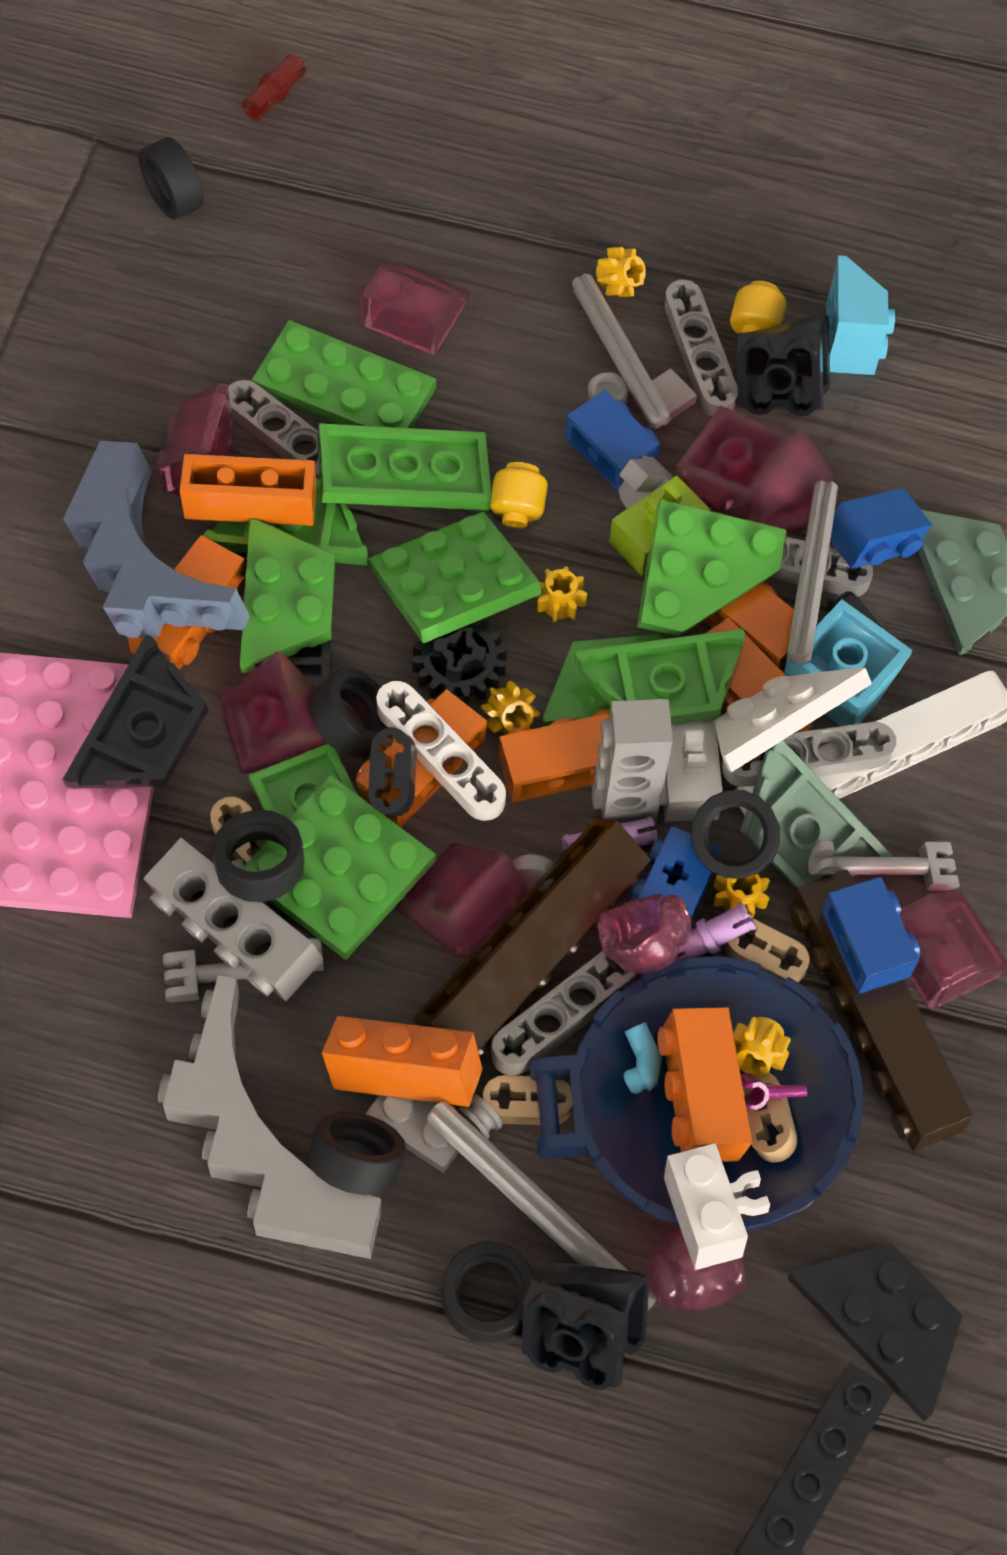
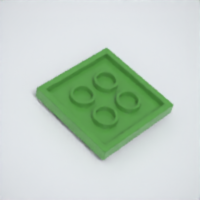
M484 511L368 558L371 572L423 644L541 595L540 581Z
M330 775L289 818L298 828L303 842L305 861L302 877L292 890L280 898L269 901L317 939H320L321 942L344 960H347L436 862V854ZM268 840L241 869L254 872L272 869L284 860L287 854L286 849L282 845Z

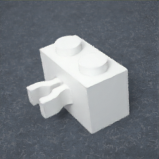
M714 720L671 725L673 744L660 806L663 805L665 822L693 821L698 808L711 796L722 792L718 742ZM720 812L713 818V820L719 819Z
M716 1143L667 1156L664 1181L694 1270L743 1257L748 1234L741 1214L760 1215L767 1213L770 1208L767 1196L756 1200L750 1199L747 1196L741 1197L746 1189L759 1187L761 1178L758 1170L745 1173L736 1182L729 1183Z

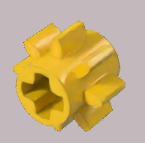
M607 248L608 258L598 259L596 268L597 282L606 288L605 295L634 296L633 287L644 284L643 281L646 275L644 262L640 257L636 256L635 248Z
M566 566L563 569L554 571L546 569L545 583L540 582L541 595L536 596L539 598L537 600V612L545 611L552 617L553 622L567 617L572 620L576 619L577 606L584 607L587 602L588 593L582 591L584 577H576Z
M508 681L506 688L495 689L492 687L488 703L481 705V709L489 716H492L487 720V727L494 733L501 730L504 735L517 728L526 727L530 729L533 718L540 715V712L530 705L535 695L527 688L520 691L519 687L512 681Z
M758 874L745 879L726 878L717 875L713 887L721 892L715 895L713 905L714 907L723 906L725 911H728L743 902L748 909L747 913H750L753 919L755 907L766 909L770 898L763 892L767 890L770 880L769 878L760 879Z
M752 1017L748 1027L738 1023L733 1036L739 1068L753 1076L766 1075L770 1071L771 1066L782 1071L789 1056L787 1047L791 1039L784 1036V1030L780 1024L766 1017Z

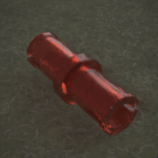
M289 54L273 72L265 73L260 79L259 86L242 102V108H247L252 104L244 111L249 118L259 121L276 102H282L289 95V88L306 73V66H302L297 71L304 62L298 56Z

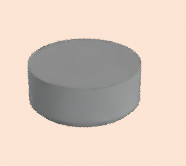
M612 372L597 374L590 380L587 401L603 390H606L615 400H621L627 404L629 388L622 376Z
M535 854L522 855L512 862L510 881L515 887L529 892L554 863L544 856Z

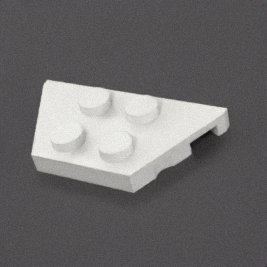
M859 667L793 676H779L766 682L763 685L764 690L751 698L740 699L729 705L727 708L728 712L714 720L721 755L728 771L733 772L871 685L872 683L866 668Z

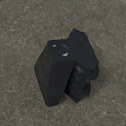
M817 315L749 333H738L736 358L738 404L741 408H745L755 415H765L773 409H786L791 414L800 417L807 416L814 410H824L823 395L830 386L829 317L827 315Z
M555 1261L542 1282L531 1281L523 1303L522 1354L527 1355L535 1366L544 1371L553 1373L565 1369L573 1372L583 1385L591 1389L603 1390L609 1386L615 1388L621 1385L624 1353L628 1355L635 1353L641 1347L646 1337L649 1276L632 1271Z

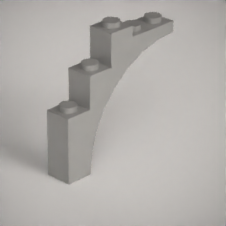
M218 975L214 991L207 989L204 995L201 1017L206 1018L202 1034L195 1033L189 1051L190 1062L175 1060L171 1075L164 1074L158 1092V1102L163 1103L167 1120L216 1130V1132H207L202 1151V1159L208 1161L207 1164L211 1177L261 1187V1190L253 1189L247 1211V1218L254 1219L253 1225L256 1236L371 1259L382 1212L381 1198L372 1195L349 1193L330 1186L283 1147L259 1118L242 1085L236 1063L234 1029L240 998L237 979Z

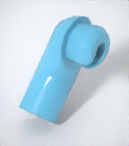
M645 1022L624 1032L637 1059V1066L624 1073L625 1082L631 1093L639 1094L645 1089L651 1091L658 1084L662 1063L658 1047Z

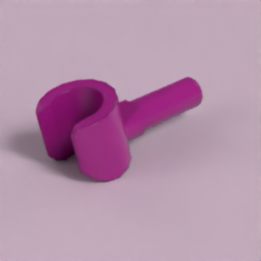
M744 1073L740 1075L742 1087L753 1088L750 1094L744 1096L746 1107L749 1109L757 1110L762 1108L768 1099L807 1096L806 1084H764L751 1074Z

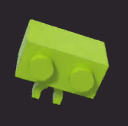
M677 475L612 519L609 543L641 576L646 574L656 509L661 500L710 511V508Z

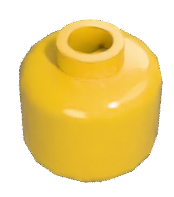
M754 281L750 285L744 286L739 289L734 301L730 317L732 329L737 334L749 333L783 324L787 310L786 298L776 285L767 281Z
M511 462L506 465V468L499 470L495 474L490 508L495 515L502 518L503 525L512 528L527 527V522H532L542 517L545 509L548 482L543 475L539 474L540 470L538 467L523 462Z

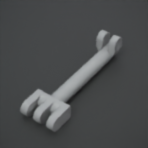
M824 841L814 846L808 860V871L811 875H833L848 869L850 875H923L926 891H949L960 886L957 875H941L949 874L956 870L954 859L943 858L953 854L950 842H924L918 849L919 857L833 856L835 853L833 842Z
M316 938L309 939L322 956L321 940ZM195 950L169 952L163 955L164 967H182V969H172L164 972L165 984H184V986L170 987L165 990L166 1001L171 1003L199 1000L198 984L216 982L218 975L240 980L247 979L246 977L250 974L240 964L235 969H232L225 962L197 965ZM323 961L313 972L324 971Z

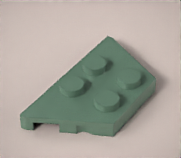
M921 510L932 523V526L922 539L923 545L918 550V554L958 654H966L971 649L973 643L984 634H990L1007 616V540L1000 524Z
M783 740L766 750L752 794L761 797L775 813L780 825V846L771 864L796 890L798 887L830 876L811 875L808 871V860L812 849L820 842H833L835 849L833 856L893 857ZM747 810L740 832L759 851L763 842V827L760 819L752 811Z

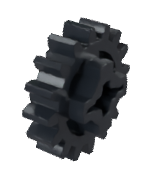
M487 620L478 626L473 623L424 644L421 640L420 642L413 643L412 671L418 673L417 684L419 687L430 684L429 697L431 698L437 697L447 689L456 697H461V701L466 705H469L470 696L474 694L483 701L486 699V687L498 689L499 677H504L506 674V662L504 661L507 658V647L501 646V633L499 631L489 634V622ZM464 651V655L462 656L461 660L458 661L457 667H454V664H456L457 660L460 659L461 653Z

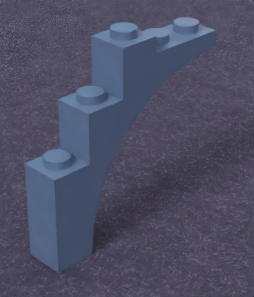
M99 441L63 520L78 546L88 548L83 564L98 590L109 592L103 608L118 634L131 638L145 637V635L158 638L164 624H170L175 627H183L185 625L209 627L214 630H245L250 615L236 588L204 583L178 573L157 559L145 545L141 522L144 494L152 470L138 443Z

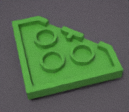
M661 500L656 509L637 627L680 637L712 614H716L741 598L754 587L766 582L781 569L786 529Z

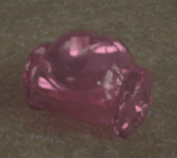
M656 894L647 898L631 900L616 908L606 909L600 914L597 924L603 953L607 958L614 960L622 969L632 973L644 974L667 968L676 960L680 946L686 944L690 939L691 918L686 909L685 902L673 894L667 896Z
M681 1228L675 1229L664 1236L658 1249V1254L651 1256L648 1260L651 1269L650 1285L655 1296L658 1298L659 1306L663 1309L672 1307L684 1311H699L727 1303L737 1293H742L746 1290V1266L743 1257L694 1270Z

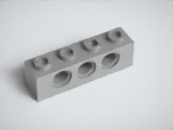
M668 699L611 701L609 719L601 720V741H598V762H595V783H592L593 809H601L602 819L617 820L621 824L651 816L654 823H656L673 744Z
M180 838L143 878L154 892L149 899L168 916H171L174 911L185 919L181 925L195 939L202 943L206 938H209L217 945L213 950L214 953L232 969H235L239 964L250 972L246 977L247 980L267 997L273 991L286 1002L324 960L309 939L264 903L244 901L229 894L219 883L215 864L183 838ZM205 890L204 895L199 900L190 902L194 894ZM238 916L232 926L222 928L227 919ZM271 943L265 953L254 955L260 945Z

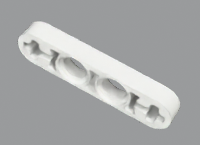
M391 681L383 685L376 697L377 715L388 728H398L413 739L417 751L416 758L469 815L482 821L498 817L503 812L506 801V790L502 781L413 687L401 681ZM393 698L396 702L405 700V712L410 716L407 723L406 714L399 707L394 706L389 709L390 699ZM421 726L433 727L439 736L435 741L424 744L418 742L414 738L413 733ZM450 757H459L466 761L468 769L462 774L452 775L447 773L442 765ZM475 776V786L484 795L492 792L493 803L490 804L486 800L477 802V790L471 784Z

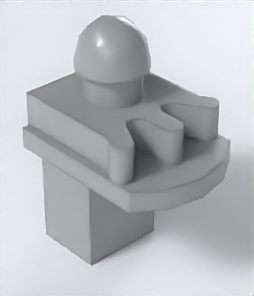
M643 455L641 459L631 458L619 474L624 480L618 488L620 500L628 509L668 482L673 476L654 457Z

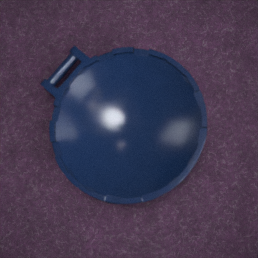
M695 957L666 963L642 973L640 979L631 983L622 991L617 990L594 1015L593 1022L587 1030L582 1043H580L576 1055L542 1057L530 1062L531 1079L536 1081L541 1130V1137L537 1139L538 1156L545 1159L589 1156L607 1182L626 1200L642 1211L680 1227L664 1181L667 1156L681 1152L680 1146H675L672 1138V1121L675 1117L673 1100L669 1101L665 1094L664 1082L666 1072L668 1071L666 1056H661L662 1063L658 1084L651 1091L645 1089L639 1094L631 1093L625 1082L624 1073L637 1066V1059L624 1032L646 1022L658 1047V1030L664 1026L673 1009L729 1007L733 1032L738 1023L748 1027L752 1017L770 1018L780 1024L784 1030V1036L790 1037L791 1041L787 1047L789 1056L782 1071L771 1066L769 1073L775 1076L781 1085L806 1084L807 1087L806 1097H787L797 1134V1146L792 1155L782 1162L772 1163L765 1161L750 1145L739 1161L722 1163L729 1183L736 1182L745 1173L758 1170L761 1178L759 1187L746 1189L741 1197L747 1196L753 1200L764 1196L768 1197L770 1208L767 1213L755 1216L741 1214L746 1231L773 1225L793 1216L813 1203L832 1185L845 1167L853 1151L863 1114V1086L858 1060L852 1044L840 1023H835L831 1016L819 1004V998L792 978L787 977V979L760 969L761 964L737 958ZM739 1068V1070H740V1075H741V1074H744L745 1072H743V1071ZM555 1080H570L575 1133L560 1134ZM767 1103L762 1107V1109L768 1108ZM773 1124L767 1125L770 1139L766 1142L769 1146L777 1143L776 1136L780 1134Z

